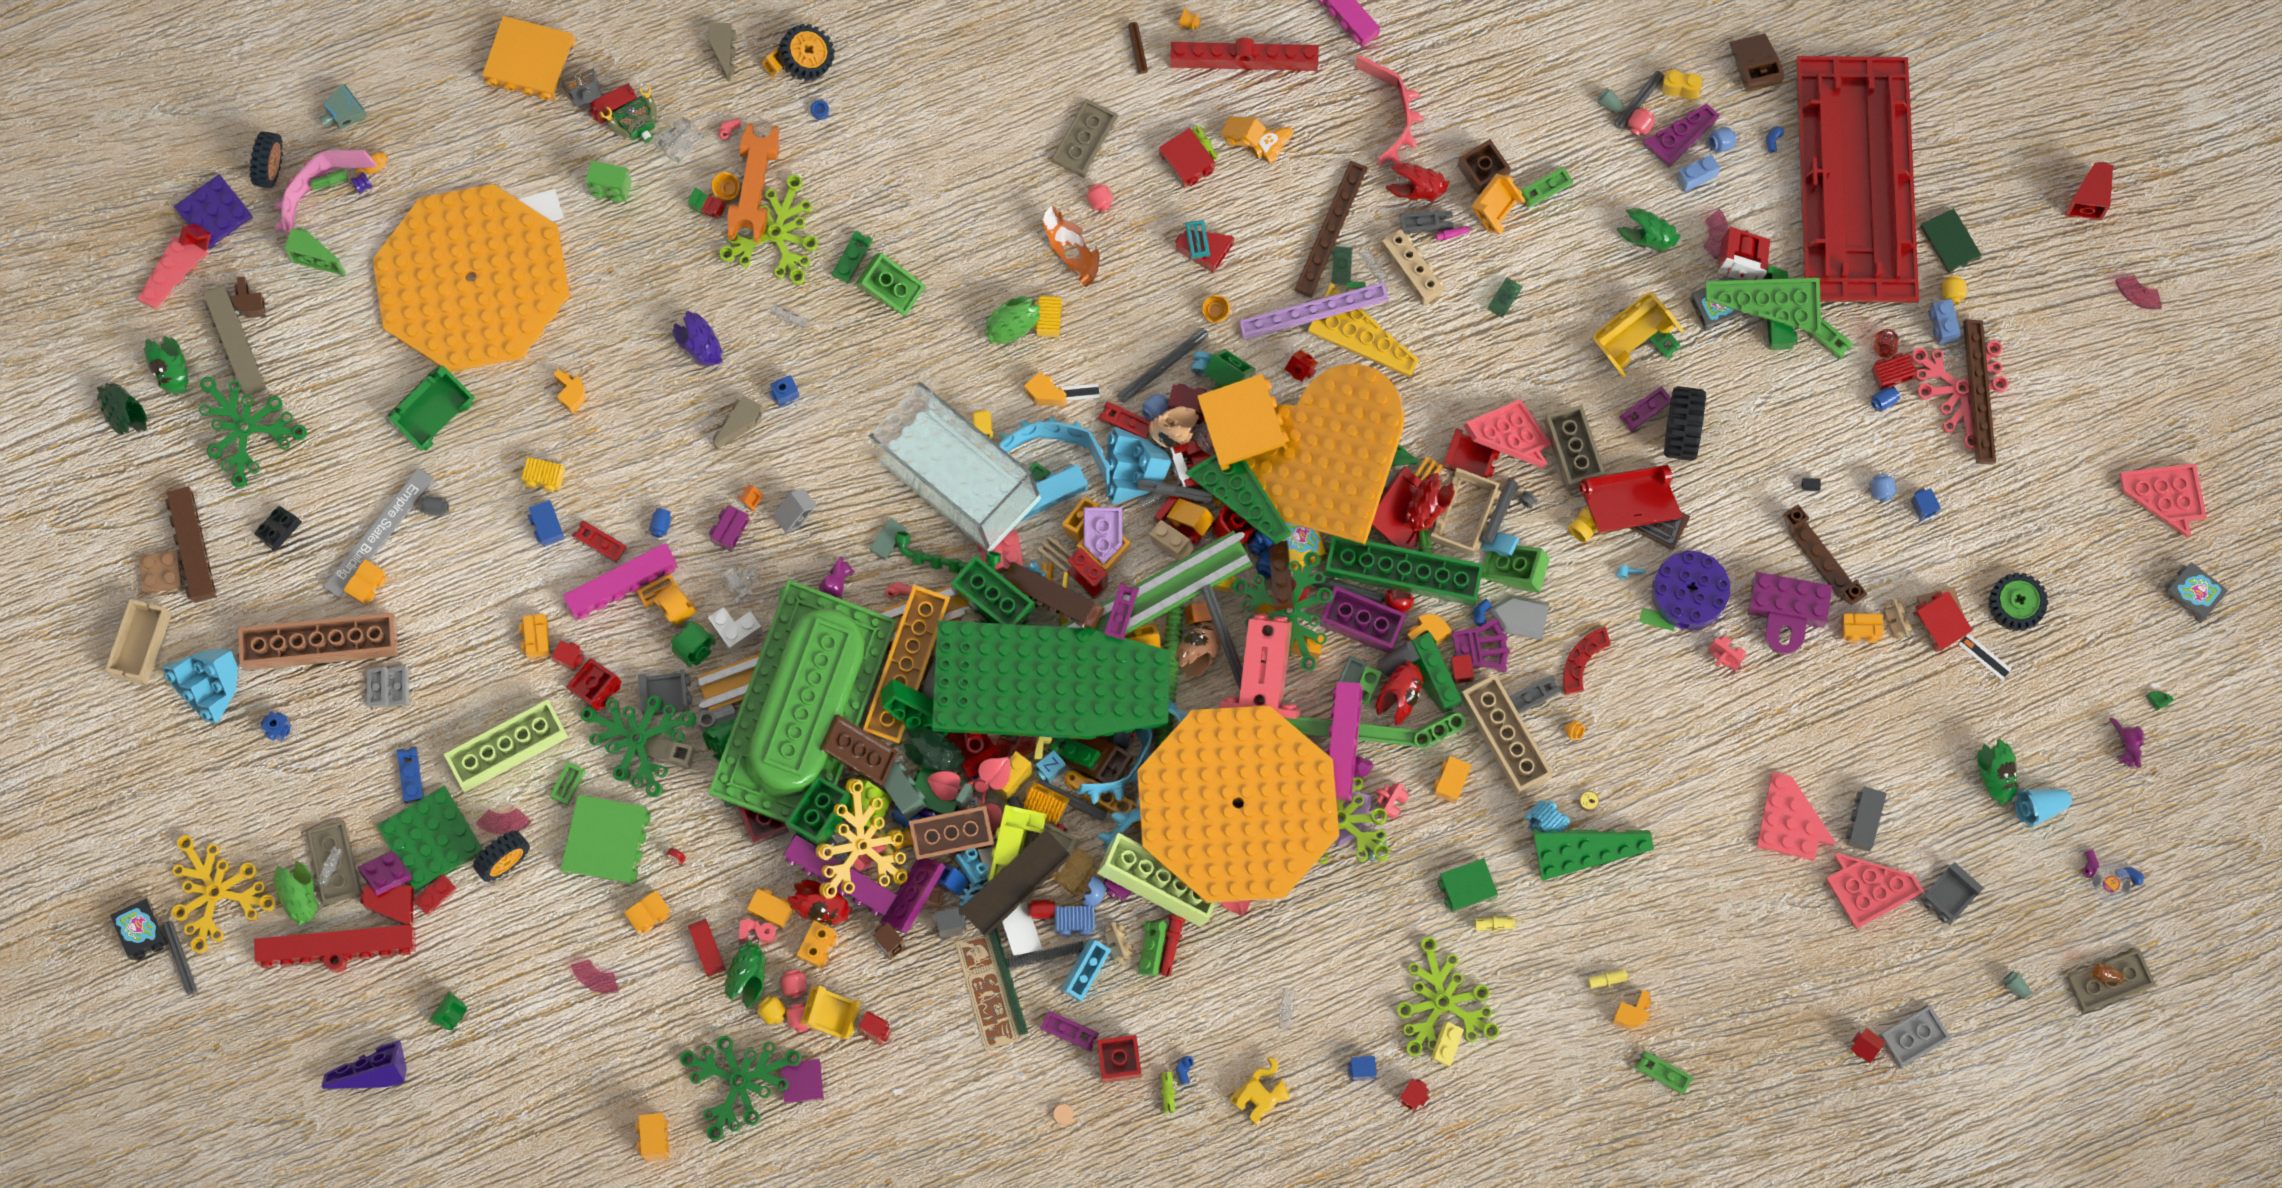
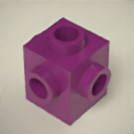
M1107 878L1104 880L1106 882V893L1113 899L1117 897L1120 901L1124 902L1132 892L1120 885L1117 886L1116 883Z

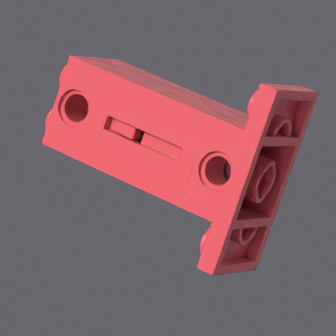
M1254 615V617L1249 618L1240 697H1225V699L1220 701L1219 708L1271 706L1282 717L1296 719L1301 716V708H1297V704L1285 703L1282 706L1292 621H1287V617L1281 616L1268 619L1269 615ZM1267 625L1273 628L1272 635L1267 633ZM1259 694L1265 698L1264 704L1259 702Z

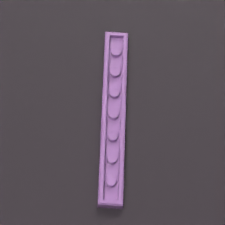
M1381 282L1239 320L1243 340L1384 303L1389 301L1385 283Z

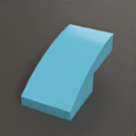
M1497 532L1493 543H1485L1482 540L1480 549L1483 551H1495L1499 555H1512L1519 538Z

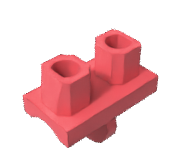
M1725 635L1721 638L1717 637L1708 649L1713 654V657L1718 660L1715 665L1719 667L1723 664L1727 668L1730 667L1736 671L1745 659L1746 651L1741 647H1737L1735 650L1729 647L1731 641Z
M1400 782L1398 784L1393 783L1391 787L1385 785L1383 790L1377 788L1375 794L1379 796L1376 802L1381 804L1379 808L1384 809L1387 817L1392 819L1397 818L1400 813V809L1393 805L1395 801L1405 803L1409 797V794L1403 789L1404 785Z

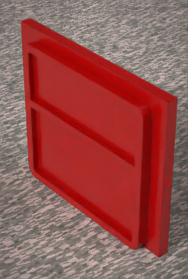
M1403 466L1401 471L1395 475L1382 494L1372 526L1396 547L1412 550L1419 540V531L1413 532L1412 529L1404 526V523H1406L1404 515L1415 489L1422 480L1406 466Z

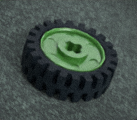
M2019 573L2008 574L2006 577L2001 578L1991 591L1989 596L1990 613L1995 616L1994 620L1996 622H2000V626H2006L2008 630L2025 631L2028 628L2031 629L2041 621L2047 611V592H2044L2045 588L2043 585L2040 586V581L2038 579L2035 581L2031 575L2028 577L2025 573L2021 575Z

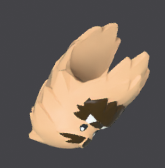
M1180 406L1169 411L1167 410L1162 415H1159L1158 418H1154V421H1151L1149 426V433L1153 442L1162 449L1189 443L1193 435L1190 431L1198 420L1196 410Z

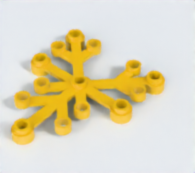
M854 778L848 780L846 790L852 794L854 816L847 811V807L843 804L835 805L834 813L842 816L853 825L856 835L849 830L847 824L839 823L836 826L837 834L844 836L852 843L836 846L821 843L816 848V855L824 860L830 859L834 854L851 851L843 864L825 865L822 868L823 876L833 877L830 882H824L820 886V894L826 898H833L836 895L837 886L841 880L843 892L850 894L854 891L855 885L851 882L850 867L857 857L863 854L868 855L877 863V884L885 887L889 885L890 879L896 884H903L908 878L907 872L904 869L895 868L890 864L893 862L898 864L904 863L906 860L904 853L897 851L891 855L881 856L871 848L886 844L899 846L904 841L903 833L898 830H891L887 836L871 839L876 830L883 828L885 824L884 819L878 816L872 818L870 826L864 833L865 824L874 811L882 807L883 801L877 797L871 798L868 807L862 814L860 793L863 791V783ZM858 784V789L855 791L854 787ZM877 800L878 805L875 807L874 802ZM840 807L843 808L841 813L838 811ZM879 819L880 824L876 826V821ZM844 826V831L841 833L840 829ZM897 835H899V839L896 842L895 838ZM864 842L863 847L860 848V844ZM826 849H828L827 855L824 854ZM900 854L901 859L898 861L897 856ZM830 868V873L827 875L826 871ZM883 877H885L884 883L881 882ZM850 884V889L846 890V886ZM829 888H832V891H831V893L829 894V893H828V890H829Z
M183 835L178 839V848L188 854L196 870L184 868L182 865H175L172 870L173 874L176 877L187 876L201 879L206 885L202 886L191 881H185L182 884V889L186 893L196 892L203 895L185 906L182 904L175 905L171 911L174 919L184 921L190 912L208 902L204 916L184 927V932L188 936H194L197 930L200 929L198 937L191 941V948L194 952L201 954L207 950L208 943L206 938L208 930L211 932V938L215 942L223 940L224 933L217 928L212 919L216 902L221 899L240 902L245 911L246 918L250 921H255L258 918V912L250 904L260 906L266 912L275 909L277 903L271 895H264L261 898L254 897L255 894H263L266 887L262 882H255L253 887L241 894L226 891L242 880L253 879L257 875V868L252 863H244L238 874L222 883L225 872L229 870V864L225 860H220L216 864L217 871L213 882L210 873L215 856L220 853L219 847L216 844H210L207 847V857L203 865L194 850L193 839L188 835ZM190 842L189 847L184 848V843ZM216 847V852L210 853L211 848ZM222 863L226 864L224 869H220ZM178 868H182L180 874H176ZM248 869L253 870L251 875L246 874ZM191 884L192 888L186 890V885ZM258 885H262L260 891H256ZM214 890L219 891L216 896L212 895ZM268 901H272L270 907H266ZM179 911H184L182 917L178 916ZM255 912L254 917L249 918V913ZM189 927H194L192 933H188ZM219 932L221 936L215 939L214 935ZM199 943H203L202 949H197Z

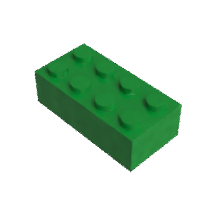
M976 555L950 583L953 592L992 623L1021 625L1035 609L1034 601Z

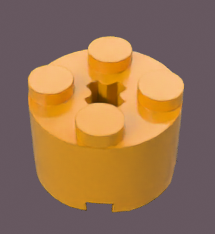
M673 582L659 592L653 600L665 612L664 615L676 627L696 614L697 610L685 593L680 591V587Z

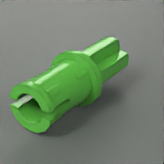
M345 169L312 179L310 184L313 190H318L327 186L333 187V184L346 181L348 177Z
M1429 530L1419 531L1420 548L1418 550L1433 554L1432 549L1434 547L1431 546Z

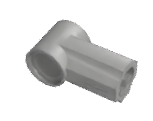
M732 704L712 711H702L698 716L699 728L704 732L706 728L736 719V713ZM707 718L712 720L708 725L702 723Z

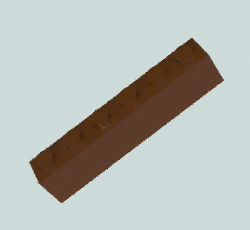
M189 486L167 492L168 499H165L167 509L171 510L172 514L169 517L172 528L175 527L176 531L173 537L175 544L179 545L180 549L177 555L179 562H183L184 569H181L184 581L187 580L188 587H185L187 597L191 598L194 603L217 598L194 493Z
M1013 561L1004 576L1007 581L1030 599L1034 598V602L1043 608L1047 605L1049 606V611L1057 615L1061 612L1063 613V618L1071 622L1075 619L1077 620L1075 624L1085 629L1087 626L1094 629L1105 608Z

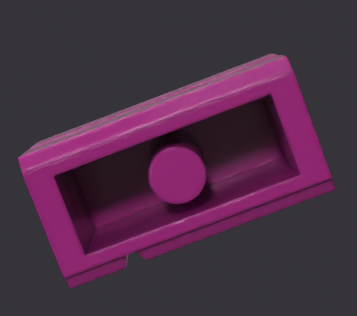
M728 505L726 509L721 510L718 516L720 520L717 526H712L709 535L712 543L732 552L750 519L747 513Z

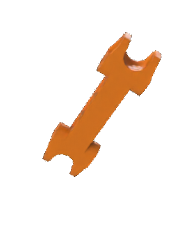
M748 123L742 135L740 157H747L739 206L730 205L728 210L729 240H734L738 230L741 228H750L753 230L754 242L759 243L766 229L768 209L760 208L768 160H778L780 150L778 126H773L768 136L760 138L754 135L753 123Z

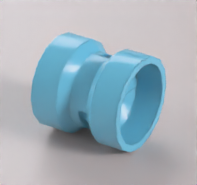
M1196 351L1193 357L1195 362L1192 364L1191 372L1206 376L1203 372L1213 355L1204 351Z

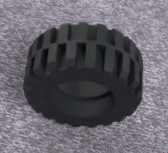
M1682 386L1673 388L1664 444V455L1667 458L1688 461L1697 459L1706 404V392L1703 389Z

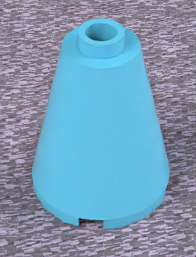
M2022 789L2015 795L2018 796V801H2015L2017 816L2021 823L2025 822L2027 824L2025 826L2027 828L2035 827L2070 807L2072 802L2071 794L2065 789Z

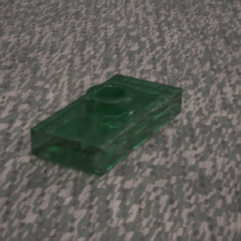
M1334 246L1331 283L1347 285V282H1350L1352 247Z
M1506 277L1487 309L1504 318L1523 286Z

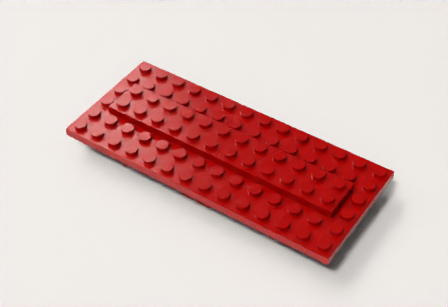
M1797 56L1804 278H1819L1820 302L1918 303L1919 284L1908 57Z

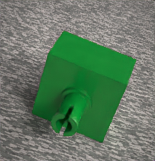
M1223 349L1212 356L1203 374L1216 382L1212 389L1213 391L1251 378L1256 368L1227 349Z

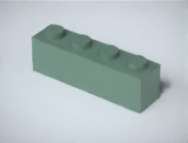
M894 760L883 786L902 814L909 820L927 806L923 801L926 797L919 788L917 790L914 788L916 783L910 775H905L904 771H906V768L900 761L896 762Z

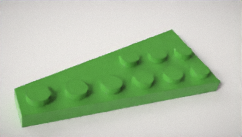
M1819 278L1705 282V298L1708 302L1821 335Z

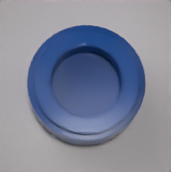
M817 100L812 103L810 110L815 119L822 120L829 115V106L825 101Z

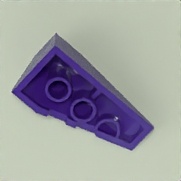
M398 1040L375 1048L377 1052L367 1057L363 1054L359 1056V1060L351 1065L345 1063L325 1073L321 1085L322 1088H379L401 1084L404 1082L407 1072L401 1041Z

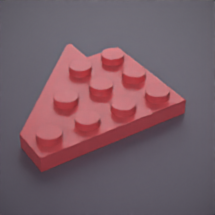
M1521 399L1467 421L1463 425L1474 442L1541 468L1547 465V461L1540 452L1548 449L1552 443Z
M2196 463L2126 471L2119 474L2124 494L2185 537L2191 536L2189 521L2205 520L2207 518Z
M1772 772L1756 847L1814 861L1818 843L1834 846L1835 841L1793 777Z
M1836 853L1834 858L1842 870L1825 879L1856 930L1924 892L1913 874Z

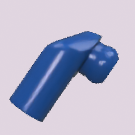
M1484 599L1473 610V621L1478 627L1487 623L1485 611L1492 606L1487 599Z
M1191 1056L1182 1057L1176 1066V1073L1181 1086L1191 1083L1187 1074L1194 1063Z

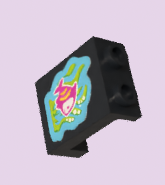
M147 898L110 915L127 957L135 961L145 958L146 954L152 951H161L168 944L153 912L152 903Z

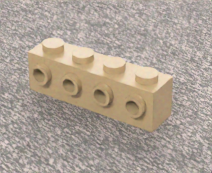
M1400 229L1382 240L1381 248L1423 306L1442 295L1443 282L1432 273L1431 265L1428 262L1425 263L1422 259V253L1418 248H1414L1412 240L1407 233L1404 234Z

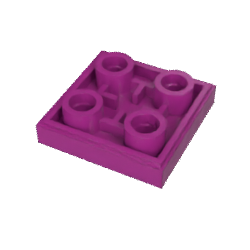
M820 1059L804 1060L798 1066L787 1065L781 1068L782 1078L789 1082V1088L783 1091L784 1104L824 1099ZM782 1081V1087L784 1088L786 1086V1082Z

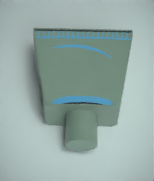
M343 84L323 103L327 113L319 119L325 128L335 122L339 129H344L368 116L348 87Z

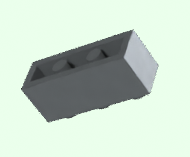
M1865 786L1861 792H1857L1855 802L1858 803L1857 808L1852 810L1850 821H1853L1852 827H1848L1845 839H1848L1847 846L1868 852L1871 851L1887 793Z

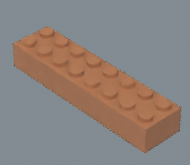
M393 613L238 628L239 662L244 671L399 656L397 619Z

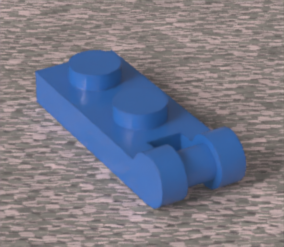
M417 746L410 747L408 750L397 749L404 803L419 801L424 798ZM412 757V762L406 763L405 758Z

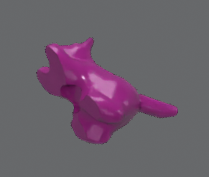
M843 556L836 561L830 570V574L819 585V591L842 599L845 577L855 573L847 561L843 562Z
M2109 718L2120 734L2125 748V753L2119 758V762H2123L2129 767H2133L2136 764V767L2140 768L2142 761L2140 746L2144 744L2145 738L2143 730L2139 726L2122 728L2116 719Z

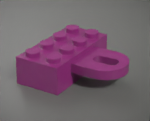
M1756 572L1753 577L1747 614L1767 618L1765 640L1770 649L1782 655L1792 654L1801 647L1804 641L1806 625L1824 628L1827 623L1832 585ZM1782 627L1789 628L1791 632L1789 644L1782 645L1779 642V634Z

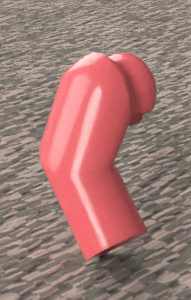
M739 118L721 124L718 131L720 139H728L732 129L741 127Z
M896 582L886 588L885 595L888 598H894L900 594L910 596L913 587Z

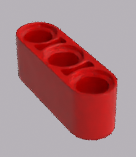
M705 918L688 925L707 977L726 971L707 919Z

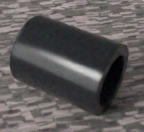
M1802 478V491H1820V478Z

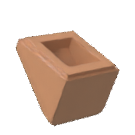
M934 887L923 906L942 908L944 889Z

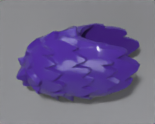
M686 311V317H683L685 326L681 327L675 323L672 331L677 344L699 366H714L722 363L723 351L713 329L699 314Z

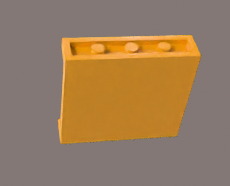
M503 16L482 74L484 81L493 87L498 85L509 91L517 90L528 96L536 95L543 100H556L555 91L570 47L574 48L576 42L574 35Z
M1263 373L1197 396L1222 471L1230 468L1229 464L1282 446L1285 449L1288 448L1286 442L1289 439L1286 430L1282 431L1280 426L1283 424L1280 413L1276 414L1274 407L1278 405L1275 396H1270L1269 390L1272 387L1269 378L1265 379Z

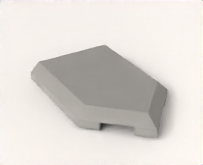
M1510 596L1489 609L1492 616L1498 619L1503 632L1542 640L1549 603Z

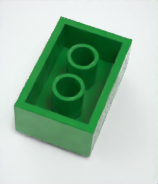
M817 776L785 825L790 832L816 847L821 843L827 844L835 832L836 826L843 820L842 816L834 813L835 805L843 804L847 807V811H849L853 805L852 796L849 792ZM842 807L839 808V810H838L839 813L842 812V810H843Z

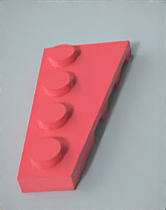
M174 235L138 296V301L156 309L172 292V289L184 280V276L190 270H193L202 258L208 255V251L194 244L183 246L178 243L179 237Z

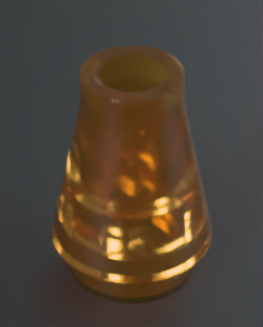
M2103 962L2102 964H2096L2093 977L2099 982L2122 984L2125 973Z

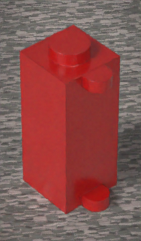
M627 83L589 103L591 109L588 111L593 120L597 119L598 123L602 124L607 119L599 115L600 111L604 116H607L608 111L605 107H609L613 113L637 99V96L630 84Z

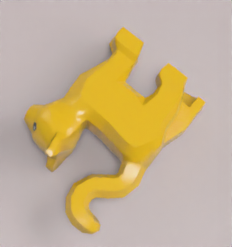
M1274 1057L1267 1058L1271 1065L1270 1068H1258L1255 1070L1246 1084L1237 1089L1229 1099L1241 1111L1246 1108L1245 1104L1248 1101L1254 1103L1256 1107L1249 1118L1256 1126L1260 1123V1117L1272 1110L1277 1102L1288 1101L1291 1097L1287 1087L1284 1085L1283 1079L1274 1085L1271 1092H1268L1259 1081L1260 1076H1271L1278 1070V1062Z

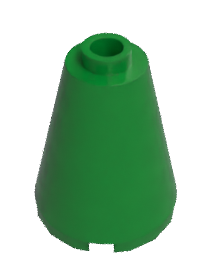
M736 719L706 728L702 733L707 748L709 750L712 749L716 753L713 756L718 762L721 760Z

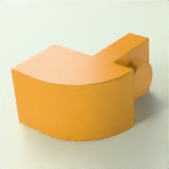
M557 369L553 374L554 378L564 387L557 396V399L563 407L574 414L585 401L586 391L578 375L573 379L566 371L562 372Z
M1425 614L1418 617L1417 624L1419 626L1415 625L1408 630L1409 634H1407L1406 640L1411 641L1430 632L1437 646L1451 636L1452 630L1441 617L1434 614Z
M1642 990L1636 1007L1621 1002L1612 1023L1626 1029H1635L1642 1026L1651 1014L1644 1011V1009L1648 1010L1652 1000L1648 998L1650 992Z

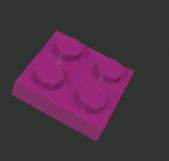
M394 851L385 853L358 866L359 873L376 896L412 879L411 873Z

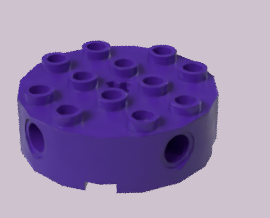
M1683 551L1670 556L1661 564L1652 583V601L1657 611L1668 624L1681 630H1698L1715 622L1722 615L1730 597V580L1725 568L1715 558L1698 551Z

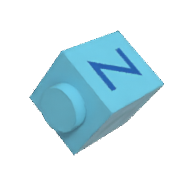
M1053 750L1036 764V774L1042 781L1046 780L1050 783L1066 770V764Z

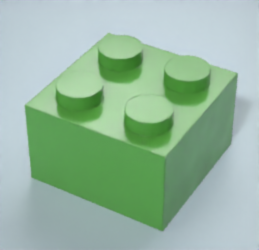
M591 160L586 177L588 190L594 198H607L616 203L621 201L627 202L632 184L628 168Z

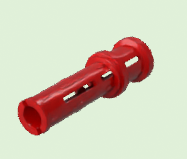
M1177 916L1168 917L1170 921L1165 934L1166 944L1158 973L1171 977L1177 944L1182 939V925L1186 921V919Z

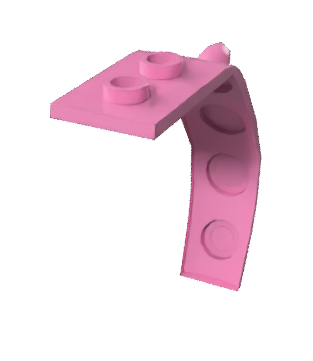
M365 150L324 151L316 155L311 161H306L304 163L305 167L294 178L287 181L288 187L284 192V197L275 205V209L281 210L282 215L280 222L275 225V230H283L289 236L291 228L294 229V215L297 203L311 188L310 180L322 177L334 168L377 167V164Z

